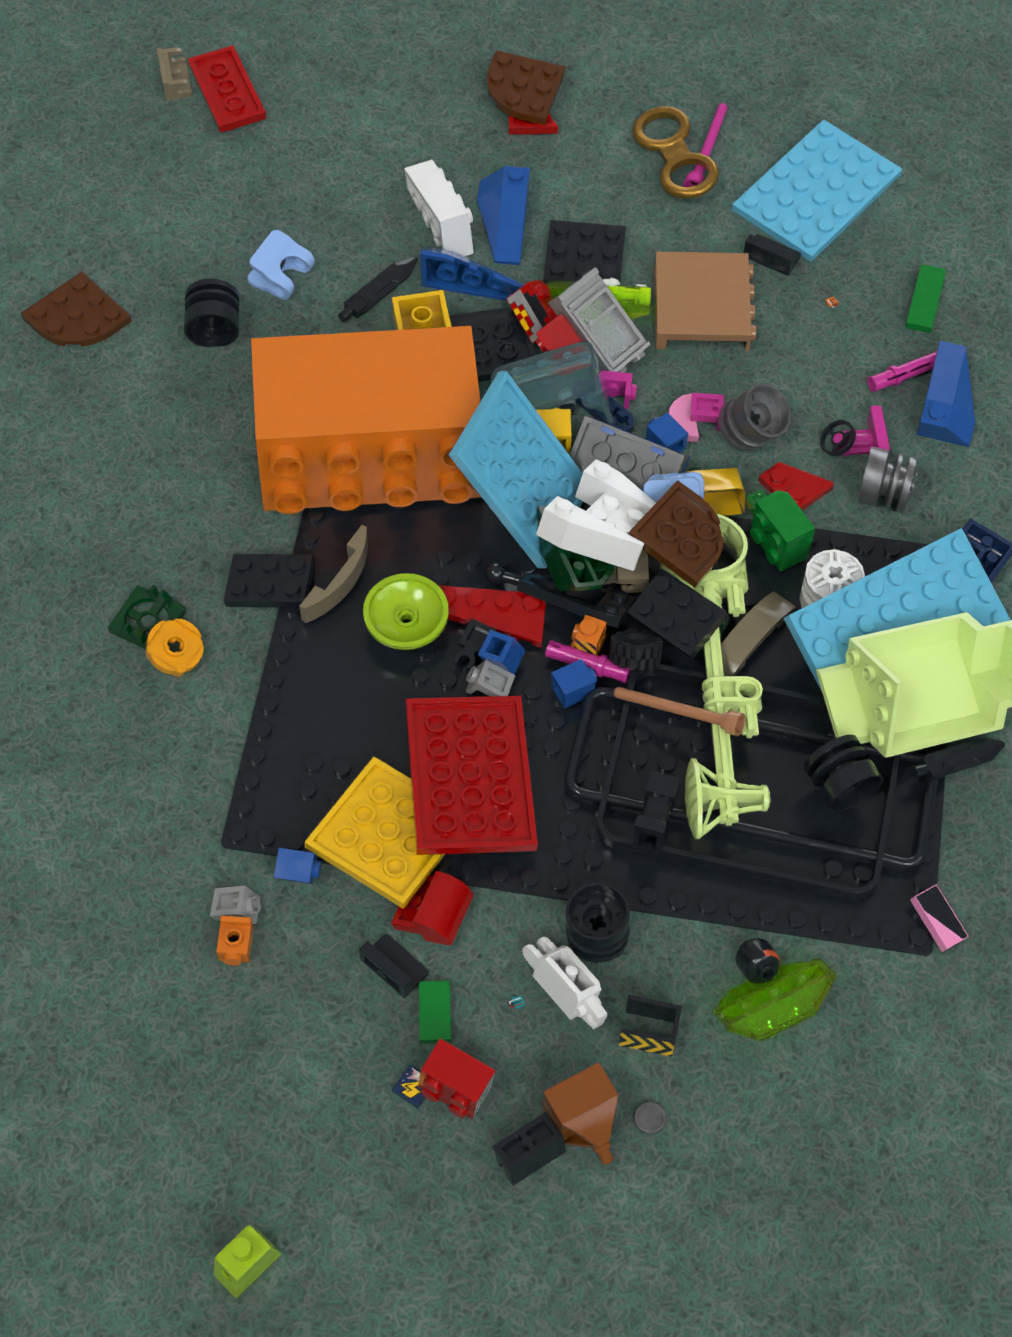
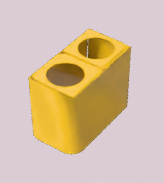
M737 468L686 471L702 474L704 492L710 490L724 491L704 493V500L713 508L716 514H742L741 507L744 512L745 491Z

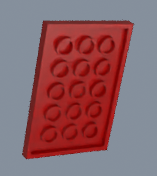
M521 696L406 699L405 707L416 854L537 851L538 842Z

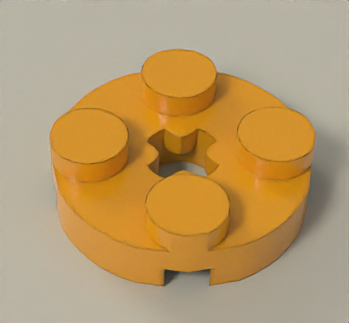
M174 619V621L169 620L166 622L164 620L157 623L151 629L146 641V657L150 660L151 664L159 671L175 677H180L193 670L200 662L204 652V645L199 630L192 623L183 619ZM176 641L179 642V648L182 651H170L167 643L174 644Z

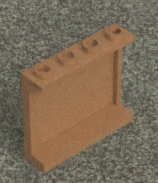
M656 252L654 266L656 349H666L667 340L745 341V351H749L751 341L756 339V325H751V320L755 319V305H750V300L754 299V284L749 282V280L753 279V264H749L748 253Z

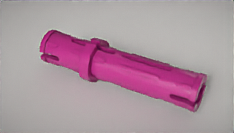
M937 351L899 366L892 365L887 367L884 372L869 376L867 378L869 389L872 392H877L891 385L895 387L906 379L932 370Z
M553 640L549 642L546 649L545 657L566 664L582 659L587 668L591 667L596 676L601 678L605 676L627 683L632 671L629 670V667L623 669L620 668V665L615 666L606 655H594Z

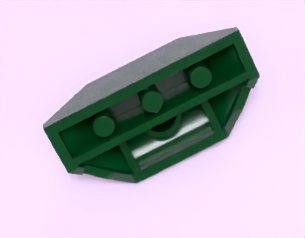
M539 506L537 508L538 527L544 508L547 506ZM539 537L541 554L557 589L560 591L601 589L614 574L615 568L613 564L559 548Z

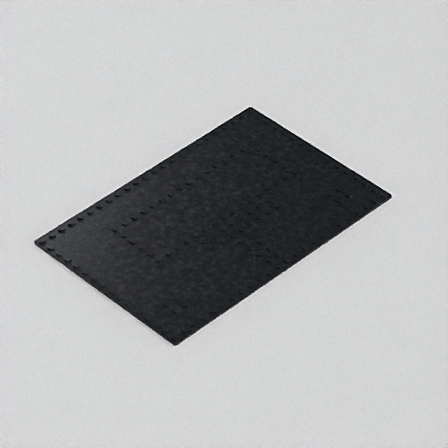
M482 497L470 498L459 504H450L443 500L415 501L406 507H393L383 503L360 505L349 511H341L333 507L305 508L303 510L293 554H313L316 560L310 592L315 585L325 590L348 561L347 543L361 525L367 527V558L362 573L351 591L339 604L324 615L306 623L301 620L300 608L279 607L221 839L223 848L277 856L279 848L313 853L305 848L304 842L373 757L411 778L405 707L406 699L490 697L478 690L472 694L466 692L469 683L466 681L469 673L467 670V665L470 662L469 659H463L459 666L454 664L456 653L464 650V648L459 646L458 642L467 625L447 620L442 633L431 643L416 649L400 650L378 642L368 631L363 616L364 602L370 590L381 580L396 574L409 573L421 575L442 586L520 592L517 591L518 586L505 582L493 585L487 582L484 576L485 568L489 564L496 562L502 564L506 571L523 576L525 573L552 578L548 567H536ZM583 501L580 508L586 511L591 505ZM725 516L739 525L747 538L748 549L745 562L748 590L744 593L745 614H739V617H733V614H729L727 597L722 599L721 606L728 616L719 626L720 643L725 640L754 606L773 591L796 606L794 612L802 609L799 597L807 563L814 555L822 551L835 549L849 553L863 566L864 574L867 576L929 544L815 528L809 557L780 572L775 564H771L768 561L761 545L753 541L750 535L752 519ZM723 543L721 554L712 570L722 569L736 562L732 550L725 543ZM648 554L650 583L660 569L659 561ZM610 583L604 584L602 589L611 591L621 590V585L632 584ZM641 593L627 594L628 596L635 597L637 600ZM570 596L595 607L599 603L598 601ZM546 602L542 648L533 646L532 642L519 639L518 643L525 649V653L514 674L515 677L508 696H521L538 842L537 851L445 854L430 876H434L436 871H440L459 879L467 886L568 901L573 892L581 886L600 882L610 884L619 889L628 900L630 911L921 956H929L931 954L933 937L910 899L936 885L938 881L945 776L938 778L924 861L911 869H901L882 864L881 875L875 891L869 897L861 900L844 899L610 847L599 838L596 831L600 803L574 797L568 792L565 785V774L584 700L565 709L563 708L551 688V672L569 664L545 657L547 646L551 640L571 646L574 627L577 623L580 624L584 617ZM629 615L619 628L606 625V638L598 656L603 654L609 657L611 637L617 631L623 632V630H628L632 632V629H636L637 632L647 631V634L652 631ZM405 619L402 622L409 623L411 620ZM786 622L779 628L776 627L746 659L745 666L736 675L753 677L764 686L824 698ZM662 639L660 664L706 673L704 646L692 660ZM477 654L475 658L477 662L476 667L483 662ZM596 676L595 688L610 687L615 689L622 687L628 689L630 677L627 683H623L610 677L603 676L601 678ZM647 676L640 679L634 688V691L700 707H704L705 704L703 701L704 692L702 691V686L656 676ZM600 698L595 702L576 782L580 787L603 792L624 702ZM761 699L762 710L757 713V719L835 735L828 712ZM631 704L610 794L644 801L651 771L680 778L674 807L686 810L685 777L690 759L696 758L698 763L716 774L711 723L659 709ZM759 731V735H753L752 738H746V735L742 734L739 736L730 734L736 783L757 786L767 785L771 798L767 812L753 811L739 814L738 819L740 822L877 851L892 764L891 758L867 754L865 760H872L884 778L882 785L858 805L844 811L831 812L819 794L821 787H815L811 782V777L803 769L804 763L809 756L825 744ZM948 742L915 750L914 752L925 755L946 749ZM901 760L899 762L884 853L902 857H910L914 853L926 778L925 776L913 778L910 774V768L919 764ZM704 774L709 785L717 787L716 782ZM607 805L603 823L610 833L633 839L636 818L642 812ZM720 809L712 810L711 815L718 817ZM670 818L663 846L851 887L868 885L872 881L875 865L874 862L712 828L701 839H694L688 822ZM642 833L640 841L656 844L657 837ZM318 856V861H321L323 864L332 865Z

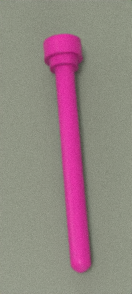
M724 103L718 105L700 152L708 157L711 154L727 111V105ZM696 164L694 171L686 175L683 186L692 187L702 183L705 180L703 175L705 168Z

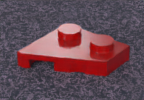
M778 462L759 475L758 479L771 494L778 490L788 492L802 511L829 493L834 487L832 481Z

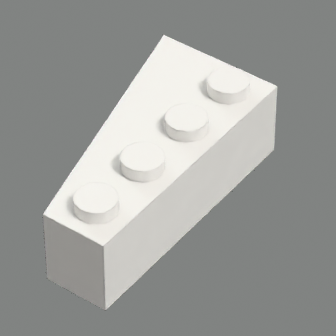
M433 160L404 168L407 189L419 212H422L427 228L432 229L437 247L442 246V249L454 251L462 256L473 254L470 223L473 222L472 213L469 208H465L460 194L456 195L451 181L445 179L442 168H438Z

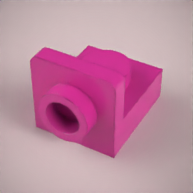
M601 370L599 387L610 397L625 396L624 409H629L630 400H635L637 384H632L633 373Z
M692 393L690 421L716 422V431H721L718 422L719 412L724 405V395Z

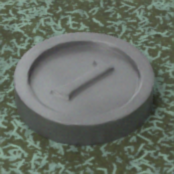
M644 1103L635 1112V1124L645 1134H656L665 1126V1111L656 1103Z

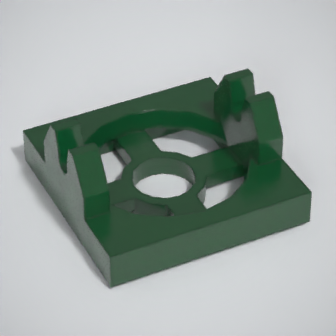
M137 585L108 626V631L146 650L148 636H145V633L150 632L160 622L157 615L164 607L168 613V621H174V619L183 618L186 608L172 601L171 596L164 589L159 592L155 585H152L149 589ZM142 602H154L150 610L138 612L132 609ZM145 615H151L155 617L156 621L150 627H143L140 625V619ZM127 617L136 621L138 627L135 630L132 629L129 623H126Z

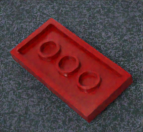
M233 45L188 58L190 70L220 133L267 119L264 107Z

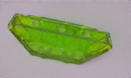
M821 958L812 959L810 962L800 961L780 965L776 976L768 982L754 984L747 981L728 990L718 1006L713 1009V1014L727 1031L763 1041L814 1016L836 980V974Z

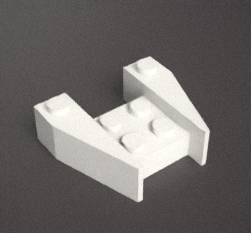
M596 459L583 471L575 496L591 506L585 511L570 501L557 496L544 508L536 535L559 548L634 571L644 543L628 533L656 502L621 472L610 467L607 463Z

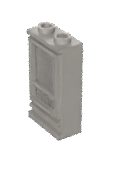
M595 267L583 274L581 279L571 284L562 294L548 303L557 316L563 312L593 352L594 356L590 359V362L599 374L601 370L624 373L627 370L625 365L630 361L635 363L645 356L643 350L651 344L644 339L598 274L599 271Z

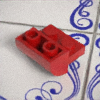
M436 871L434 876L429 875L404 909L398 907L391 924L395 930L421 934L425 941L451 946L474 894L459 879Z

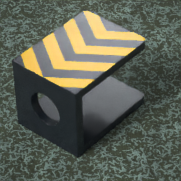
M628 995L626 1013L673 1022L671 1038L622 1028L619 1046L672 1057L682 1006Z

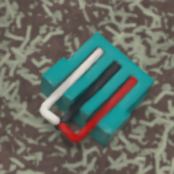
M521 995L511 997V1001H509L510 1007H514L515 1010L525 1006Z

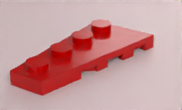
M438 585L444 592L448 602V620L467 625L472 618L496 629L497 632L515 638L517 641L523 639L532 642L533 646L542 648L545 601L516 591Z

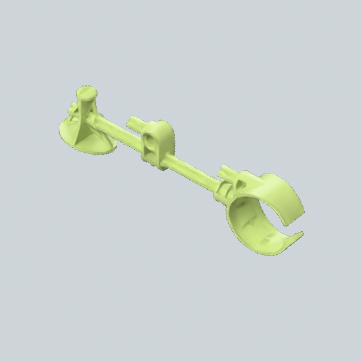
M717 514L720 520L719 526L722 537H724V543L732 550L736 558L735 563L722 569L711 570L696 588L660 562L659 569H664L721 608L722 599L727 597L729 614H733V617H739V614H745L744 593L748 590L745 562L748 542L745 533L739 525L731 519ZM718 627L704 645L707 679L702 683L703 701L705 702L704 709L721 714L731 710L744 713L745 725L741 734L746 735V738H752L753 735H759L757 713L762 710L761 696L763 688L761 683L753 677L724 676ZM712 723L716 774L698 763L696 758H691L685 777L686 814L694 839H701L718 823L726 824V826L738 823L739 814L753 811L767 812L771 803L770 791L767 785L757 786L736 783L730 734L725 733V730L721 729L720 725ZM704 774L713 779L717 787L709 785ZM720 809V815L707 825L712 810ZM708 811L703 823V812Z

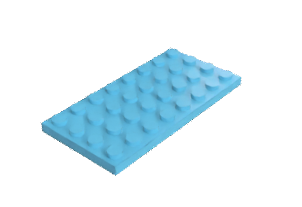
M962 528L783 618L820 689L821 686L816 670L846 663L845 656L848 651L849 638L966 612L982 626L1010 621L1004 606Z

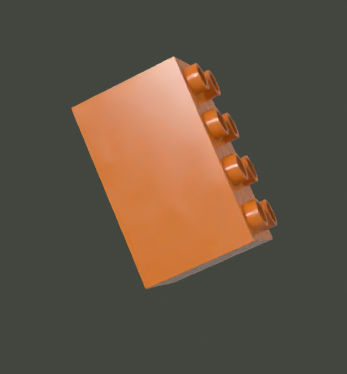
M471 326L251 338L255 434L263 511L277 510L283 514H296L305 508L333 507L337 510L349 511L360 505L387 503L393 507H406L415 501L443 500L450 504H459L470 498L481 497L449 456L481 402Z

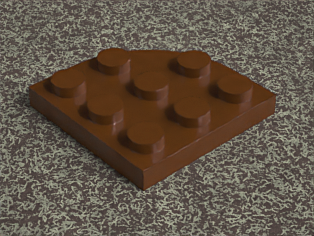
M496 50L487 71L488 94L496 102V107L505 114L516 119L545 125L565 76L566 66Z
M80 272L21 312L22 319L42 338L60 346H65V344H81V347L93 345L109 338L132 322L131 316L83 272Z
M678 480L628 533L644 543L643 550L694 588L698 586L715 566L724 543V537H722L719 526L720 520L713 508L703 498Z

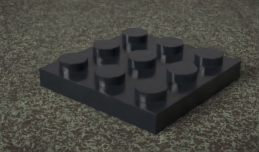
M550 220L543 283L550 286L569 287L581 279L583 274L595 267L599 271L598 274L602 280L615 278L620 282L626 226Z
M511 307L449 316L451 327H472L478 382L494 380L497 373L507 371L511 377L538 373V364L533 344Z

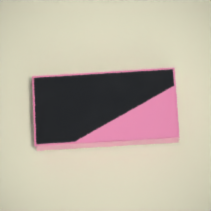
M937 884L910 899L942 952L969 937Z

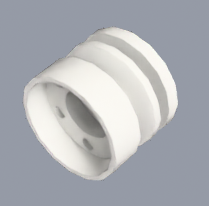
M826 550L814 555L807 563L799 597L801 607L804 608L864 578L863 566L854 556L840 550Z

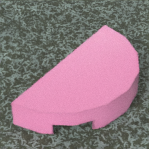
M692 393L676 399L669 408V414L688 432L687 441L698 442L697 422L690 421Z

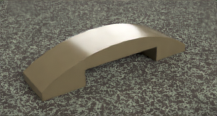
M361 525L347 543L348 561L329 586L323 590L315 585L301 603L300 613L302 621L310 622L330 611L346 597L356 584L367 558L368 536L366 526Z
M774 591L754 606L721 643L724 676H736L745 666L746 659L776 627L779 628L785 622L783 618L792 614L796 610V606Z

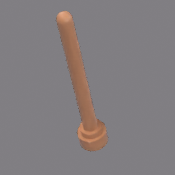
M622 687L615 688L613 692L614 696L618 699L720 725L721 729L725 730L727 734L739 736L745 725V714L731 710L721 714Z

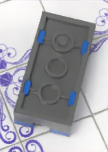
M584 416L570 452V457L582 473L597 459L621 472L643 492L645 483L652 475L684 473L690 456L589 416Z

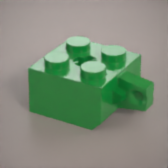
M760 489L748 495L746 504L753 515L750 535L756 544H760L764 549L768 561L771 564H775L779 571L782 572L807 559L815 527L790 494L778 490L767 496Z

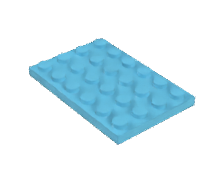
M823 119L732 204V211L787 247L801 252L802 257L812 262L901 176L903 169Z
M502 371L497 373L449 456L536 567L547 568L540 551L539 536L536 535L538 530L537 508L539 506H548L557 496L570 501L580 508L583 501L575 496L583 473L509 373Z

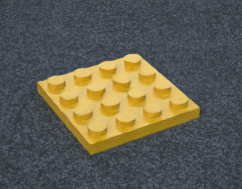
M376 757L370 760L304 842L306 849L402 909L405 908L445 855L416 854L411 778Z

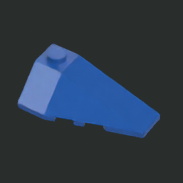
M504 166L480 181L477 203L481 211L482 221L488 235V242L495 263L520 265L529 194L530 168Z
M431 247L421 250V279L423 287L507 301L506 298L523 287L522 283L454 251Z
M940 341L916 435L969 447L975 425L966 346Z

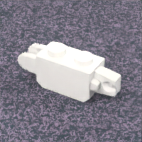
M542 937L536 943L538 949L531 944L522 948L524 958L534 969L532 976L570 1020L577 1016L581 1017L593 1029L603 1025L608 1013L602 1007V1003L598 998L601 991L600 983L568 946L557 948L548 937Z

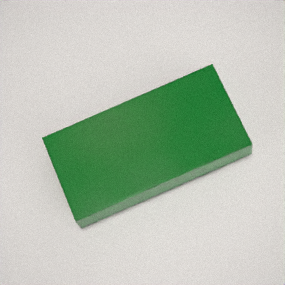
M419 981L420 1044L437 1043L440 1038L451 1043L450 981Z

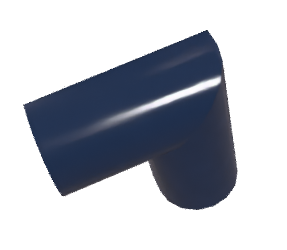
M970 518L962 529L992 584L1012 557V542Z

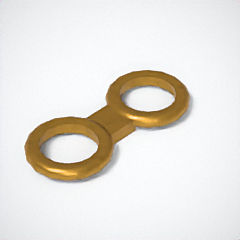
M661 106L652 108L638 117L634 122L632 133L634 140L642 148L650 151H660V155L666 163L660 174L662 188L669 195L682 199H692L706 194L716 185L719 170L717 164L710 157L701 153H690L684 143L691 128L689 118L681 110L673 107ZM659 118H670L680 124V128L675 135L663 140H653L643 134V129L649 122ZM688 164L700 165L708 171V177L697 186L680 187L670 180L671 174L676 169Z

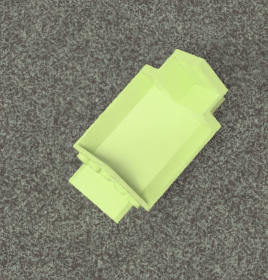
M966 612L849 638L848 651L845 656L846 663L816 670L836 738L848 734L855 735L861 744L870 742L885 758L1000 730L1004 727L1007 708L1012 707V620L982 626Z

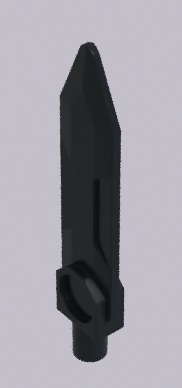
M410 257L391 264L344 302V310L338 314L339 319L342 322H346L352 316L358 319L410 277L417 263V257Z
M978 738L930 753L918 761L919 765L910 768V774L913 778L925 776L926 780L972 768L992 761L1005 747V743L1000 740Z

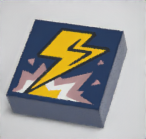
M409 1065L393 1087L392 1092L418 1109L425 1100V1097L421 1094L422 1089L418 1087L421 1071Z

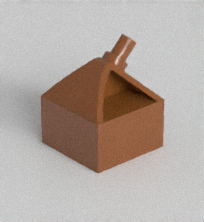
M598 1062L543 1091L542 1112H546L561 1132L565 1145L592 1148L595 1153H598L600 1161L604 1165L613 1161L609 1148L611 1146L610 1136L616 1113L618 1093Z

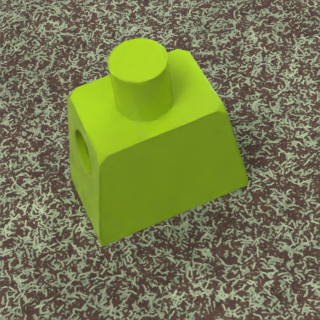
M249 1224L214 1258V1276L237 1299L282 1253L258 1229Z

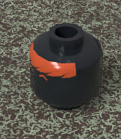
M761 938L749 939L743 942L735 957L736 965L749 982L754 984H762L772 980L778 973L781 965L779 955L768 941Z

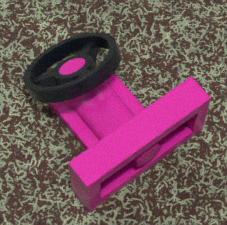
M881 405L870 406L867 418L868 430H855L845 420H837L830 423L821 434L820 445L823 451L830 456L869 454L871 446L890 451ZM838 425H848L851 431L834 432L832 429ZM828 433L832 435L831 443L834 445L832 451H828L825 447V439Z

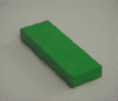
M921 264L905 328L931 334L946 269Z

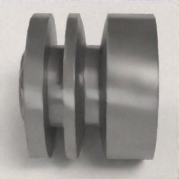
M756 384L722 406L719 412L718 423L721 434L728 444L737 450L749 452L784 434L791 423V411L786 398L778 389L768 384Z
M871 446L857 502L875 506L880 495L886 496L885 509H890L892 499L897 498L896 511L903 513L906 504L911 499L917 477V456L910 455L907 467L901 466L904 453H899L894 464L888 463L889 450Z

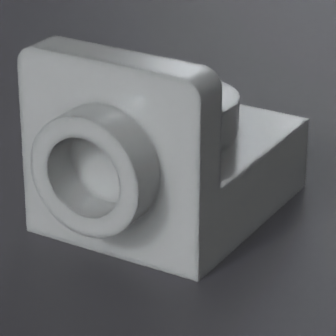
M485 660L477 667L473 666L466 677V681L469 682L466 692L472 694L478 690L488 696H508L515 675Z
M247 886L215 888L210 917L216 921H220L221 916L250 917L252 923L256 924L258 913L261 909V898Z

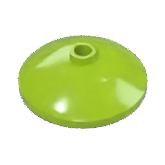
M409 573L396 574L378 582L368 593L363 607L364 622L370 634L383 645L400 650L420 648L434 641L444 630L449 614L448 602L442 589L424 576ZM405 619L411 620L409 623H403L402 621Z

